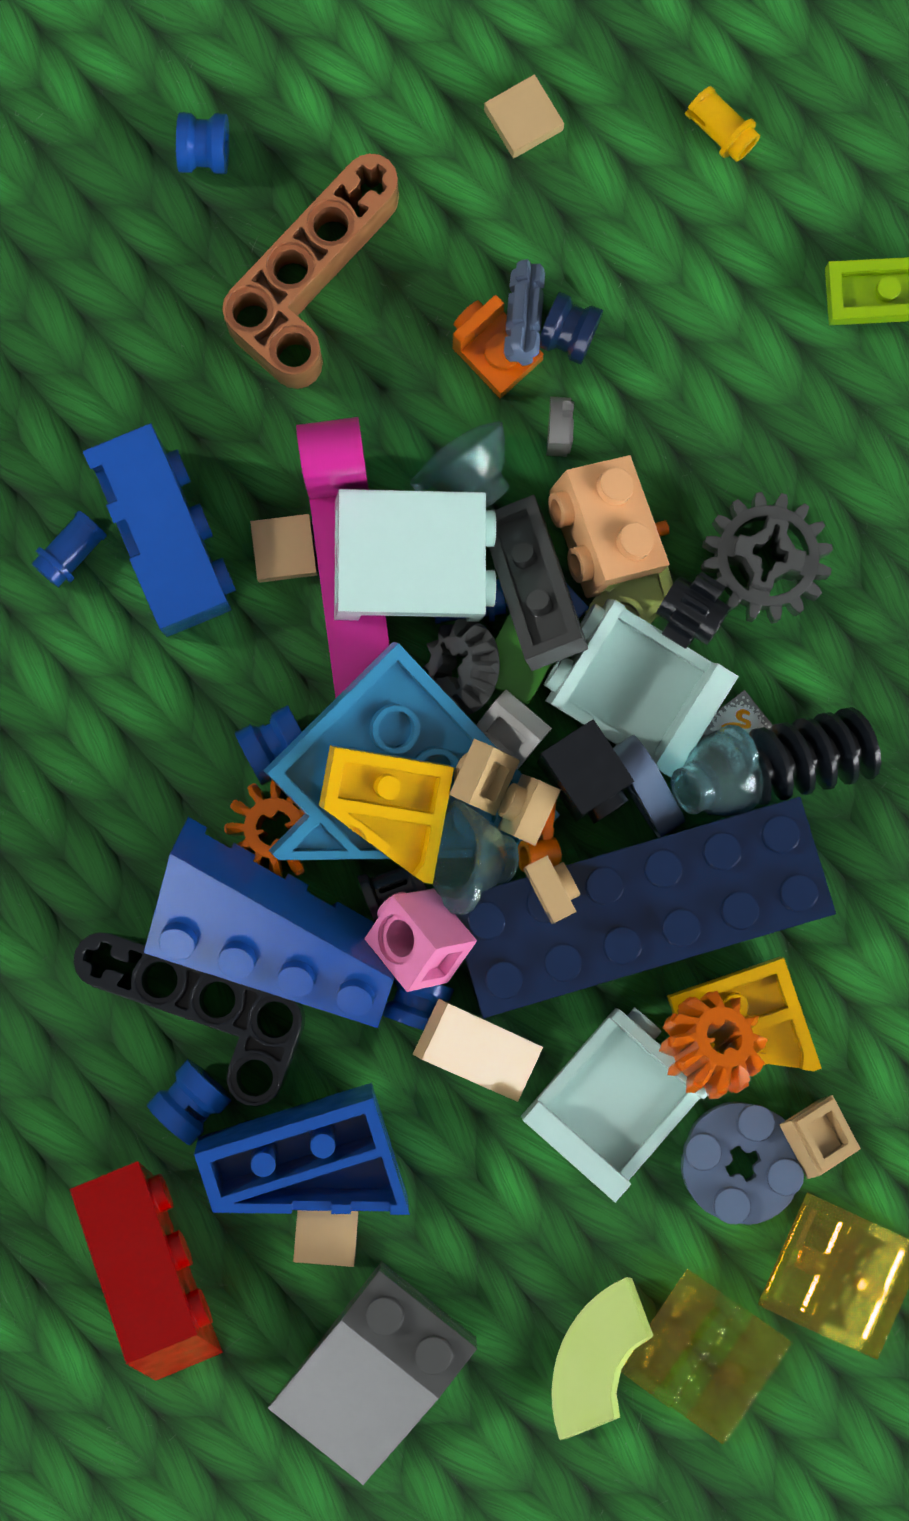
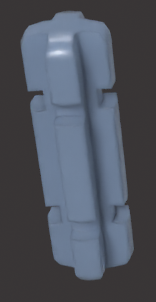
M528 259L518 261L516 269L511 271L509 287L512 293H509L506 320V333L508 336L505 337L504 355L509 362H519L522 366L530 365L533 362V357L539 354L540 334L538 331H541L544 293L541 288L545 286V269L541 264H531Z

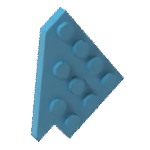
M392 642L263 770L305 813L268 851L278 860L390 859L319 806L330 745L454 767L450 791L455 782L454 773L456 766L462 756L469 751L474 738L495 748L497 747L399 643ZM516 769L509 786L513 783L518 784L522 775L518 769ZM449 795L438 858L517 857L518 845L522 840L497 829L502 819L498 815V811L494 816ZM556 810L554 821L560 816Z

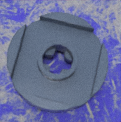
M733 1101L709 1109L693 1123L684 1144L681 1157V1173L689 1194L704 1211L727 1224L752 1225L775 1217L791 1203L795 1193L800 1190L803 1184L804 1173L779 1125L785 1121L781 1116L759 1104ZM738 1146L745 1153L755 1151L758 1157V1161L752 1165L754 1174L747 1179H744L739 1173L730 1176L725 1167L733 1161L730 1151Z

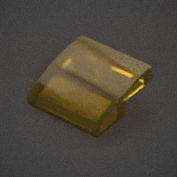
M807 1192L758 1305L878 1360L909 1289V1238Z
M687 1269L650 1323L653 1337L634 1349L622 1367L621 1373L668 1408L673 1407L724 1445L793 1344V1341L712 1284Z

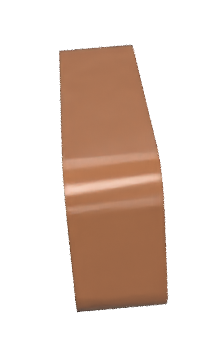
M369 153L354 159L229 290L224 298L222 310L230 336L237 345L286 387L295 389L308 387L317 380L322 372L323 359L318 337L298 315L387 222L398 206L399 191L396 169L388 159L381 155ZM379 183L382 184L381 194L370 190L362 197L361 186L363 184L370 188L376 187ZM357 206H359L360 218L356 215V212L354 211V209ZM332 221L339 222L348 229L342 238L332 242L325 241L316 234L322 225ZM288 264H300L307 270L304 279L295 284H285L276 278L279 270ZM249 306H260L267 311V316L258 326L244 327L236 321L240 311ZM291 345H303L310 350L309 359L301 366H286L279 360L283 350Z

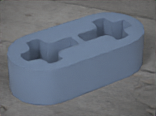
M631 735L613 747L634 780L627 788V791L653 832L661 838L686 822L660 770L635 735Z

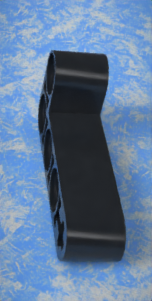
M99 932L87 936L79 943L75 950L73 962L76 973L85 983L238 1036L239 1039L227 1073L228 1088L236 1100L245 1105L258 1106L266 1104L279 1094L285 1084L304 1029L306 1016L301 1003L145 954V943L119 934ZM110 944L112 945L111 956L127 963H136V951L142 953V958L138 961L132 972L131 987L125 985V982L131 976L130 973L119 969L105 970L102 976L99 975L100 964L92 960L94 951L106 950ZM160 962H166L171 965L176 971L178 978L175 990L167 997H159L154 994L147 982L149 971ZM215 982H224L234 991L235 1005L232 1011L224 1017L211 1014L205 1007L204 994L207 988ZM270 1002H281L287 1005L292 1012V1027L283 1036H272L262 1027L260 1020L261 1012ZM261 1060L269 1066L272 1071L273 1080L267 1092L260 1094L252 1093L244 1087L240 1076L246 1062Z

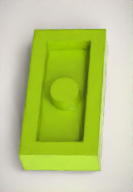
M909 257L828 262L825 267L829 326L909 321Z

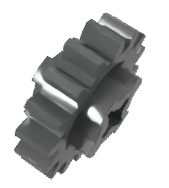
M758 492L752 499L750 509H747L739 499L733 501L730 506L733 520L731 521L727 517L718 514L712 526L721 536H706L703 541L702 547L709 552L715 553V556L702 563V572L717 574L718 579L716 581L726 586L724 590L730 596L726 601V604L731 607L730 611L735 609L739 603L746 606L745 614L746 621L753 622L760 610H766L770 623H777L781 619L782 607H786L796 617L804 611L803 602L800 598L801 595L806 599L815 601L822 593L813 580H826L831 575L832 569L819 563V559L833 551L832 544L818 543L816 540L817 535L824 529L825 524L823 521L815 522L811 525L805 522L804 518L809 510V506L805 503L798 507L795 512L788 510L787 494L781 493L774 505L771 506L767 505L764 494ZM764 521L760 532L751 537L741 534L739 537L733 536L740 528L749 523ZM788 529L797 536L804 551L795 548L787 535ZM772 536L770 548H772L771 558L780 562H776L761 580L763 568H761L762 558L753 554H758ZM729 565L739 568L747 582L746 588L737 582ZM779 580H800L790 591L776 596H769L774 583Z

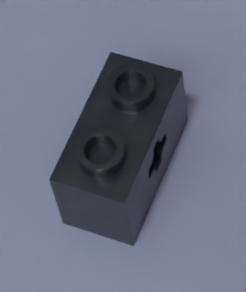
M594 719L543 751L537 761L551 785L561 790L559 797L576 822L589 815L595 824L629 801L623 791L634 780Z

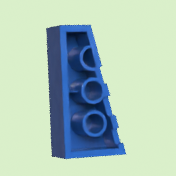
M188 817L169 855L144 953L378 1028L395 977L364 939L374 925V922L339 902L332 906L310 894L307 891L308 884L290 874H287L285 879L255 863L253 861L255 854L236 843H233L231 848L206 835V826Z

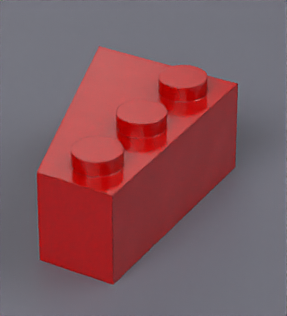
M136 1161L69 1189L126 1364L156 1381L223 1353L212 1326L213 1320L208 1303L202 1290L197 1288L189 1266L193 1265L189 1247L182 1232L174 1230L167 1210L173 1208V1201L163 1176L160 1173L153 1176L145 1166Z

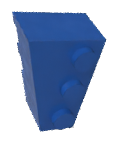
M150 423L84 450L83 454L90 469H93L96 473L108 502L106 507L113 523L116 522L129 553V560L162 633L169 637L232 611L226 595L236 591V588L223 558L212 562L204 540L213 537V533L200 503L189 507L181 486L190 483L191 480L178 449L167 453L154 427Z
M372 1083L198 1137L194 1156L213 1213L292 1214V1210L331 1211V1214H351V1211H390V1215H410L406 1189Z

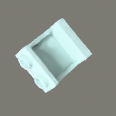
M339 489L335 499L334 620L358 621L361 615L466 617L467 622H479L486 614V607H494L496 600L495 570H486V547H494L496 540L495 510H486V493Z
M607 599L603 607L594 603L580 623L588 649L573 655L571 659L567 657L556 662L544 686L551 690L545 701L584 725L594 719L606 739L616 745L631 735H635L646 748L660 772L675 780L739 676L720 664L709 661L688 647L684 649L662 635L663 631L627 610L625 605L615 599Z
M635 1007L628 1015L615 1008L521 1115L522 1120L615 1203L631 1185L629 1182L630 1178L700 1098L704 1100L707 1096L704 1087L695 1093H686L687 1076L683 1073L678 1076L667 1075L668 1068L676 1062L675 1058L659 1052L661 1045L655 1039L662 1031Z

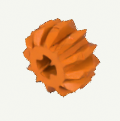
M273 780L270 784L271 798L265 799L260 787L253 783L247 789L256 804L250 809L241 801L233 800L230 808L237 814L246 817L244 824L227 823L224 826V832L232 836L245 835L246 839L237 843V845L250 852L254 850L255 857L253 861L263 866L266 859H269V870L282 877V861L284 860H278L268 851L279 839L274 840L271 846L267 845L262 838L268 836V833L261 829L262 824L266 818L277 821L283 814L290 818V822L285 824L290 829L305 813L298 809V806L289 797L287 800L283 799L284 792ZM287 860L290 869L295 875L300 876L305 873L304 866L300 860Z
M718 991L707 992L700 1000L696 997H689L678 1005V1014L674 1013L665 1020L662 1028L670 1037L661 1043L659 1052L675 1058L676 1062L668 1068L667 1075L678 1076L683 1073L687 1076L686 1093H695L704 1087L709 1100L719 1099L727 1093V1090L731 1093H739L749 1086V1076L753 1077L762 1070L765 1062L757 1053L766 1047L768 1038L754 1034L752 1031V1027L758 1023L759 1015L752 1014L744 1017L740 1014L741 997L731 998L726 1003H723ZM713 1042L716 1045L714 1048H712V1046L710 1045Z

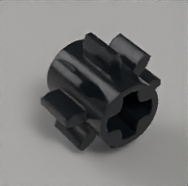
M703 572L697 575L693 583L679 576L656 612L657 615L669 621L662 635L684 649L691 644L694 638L708 645L731 609L729 605L719 600L726 586Z

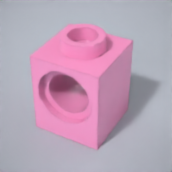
M434 888L411 893L399 892L389 897L379 907L377 912L378 919L364 938L406 992L448 983L477 942L475 937Z

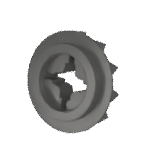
M457 619L454 624L440 625L439 639L426 643L431 657L429 663L421 667L429 673V676L466 715H469L482 708L491 697L499 676L500 659L496 641L484 625L479 622H467L465 619ZM456 656L465 657L463 663L457 668L459 678L452 677V671L458 666Z

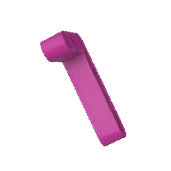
M358 417L296 425L302 474L310 501L335 698L390 645L386 616L361 615L358 621L334 620L335 499L339 489L369 490Z

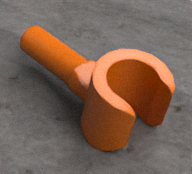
M556 802L536 846L523 840L518 845V864L523 872L526 866L547 855L553 867L561 862V847L558 840L554 837L555 828H553Z

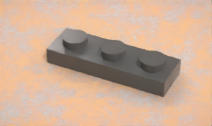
M535 495L495 510L496 540L494 547H489L525 661L531 671L587 650L588 646L541 507Z

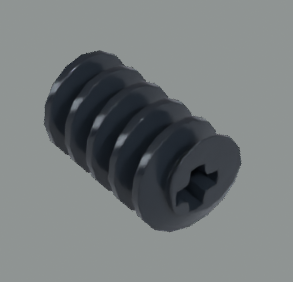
M853 707L839 709L835 714L832 712L820 713L814 719L810 717L799 718L792 724L788 722L777 723L770 729L766 727L752 729L746 736L743 746L744 776L752 799L759 805L769 804L772 790L780 800L790 799L793 795L794 785L802 795H809L815 790L816 781L823 790L834 789L838 777L844 784L849 785L857 782L859 772L866 779H874L879 774L882 763L880 747L871 724L859 710Z

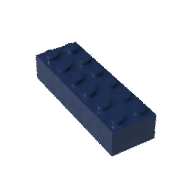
M801 797L566 865L580 892V896L571 900L577 912L551 924L527 877L448 900L452 911L477 940L465 960L483 1018L836 914Z

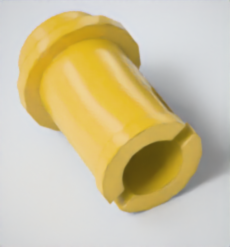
M708 86L700 92L685 112V116L689 120L692 119L721 147L719 154L723 158L730 156L736 162L740 161L760 139L761 135L754 129L756 122L752 118L745 121L716 93L712 86Z

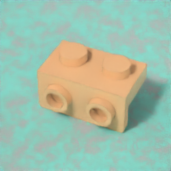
M631 455L568 469L550 489L548 499L549 513L554 525L562 529L569 549L567 560L570 573L577 583H581L586 598L599 596L610 585L661 573L670 565Z

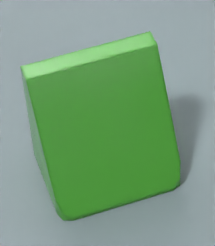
M509 614L495 640L500 659L499 676L495 688L502 692L508 690L519 701L529 704L533 700L551 664L531 671L525 661L511 615Z

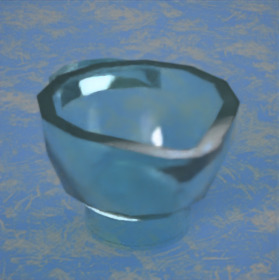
M497 421L475 427L437 451L411 480L410 484L414 490L423 491L432 486L441 492L486 493V507L498 500L509 489V484L501 474L505 463L503 423Z
M726 725L720 730L709 733L691 750L684 766L673 772L671 790L676 802L684 811L690 814H698L703 811L708 815L732 816L751 811L762 800L764 779L754 740L748 732L737 725Z
M454 800L447 806L433 885L442 896L443 905L450 913L467 914L473 911L482 893L496 886L497 883L504 884L513 878L519 863V851L512 837L502 835L495 824L464 802Z

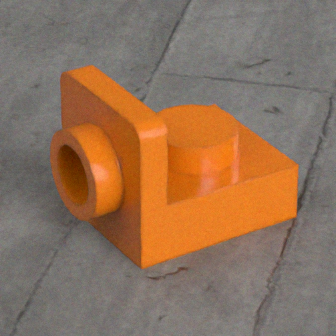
M495 295L484 305L479 300L473 302L457 317L453 324L457 328L453 333V350L501 399L543 361L544 354L539 349V354L533 357V362L527 366H522L519 362H509L504 355L505 337L508 335L506 333L507 315L504 312L505 303Z

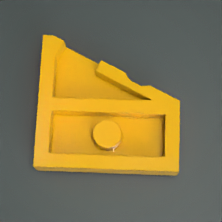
M330 745L319 806L423 883L433 884L454 767Z
M777 957L667 995L673 1014H678V1005L687 998L696 997L700 1000L707 992L718 991L723 1003H726L731 998L741 997L740 1014L744 1017L752 1014L759 1015L758 1023L752 1027V1031L754 1034L768 1038L766 1047L757 1053L765 1062L764 1065L794 1067L806 1071L822 1069L783 957ZM714 1042L710 1044L712 1048L716 1046Z

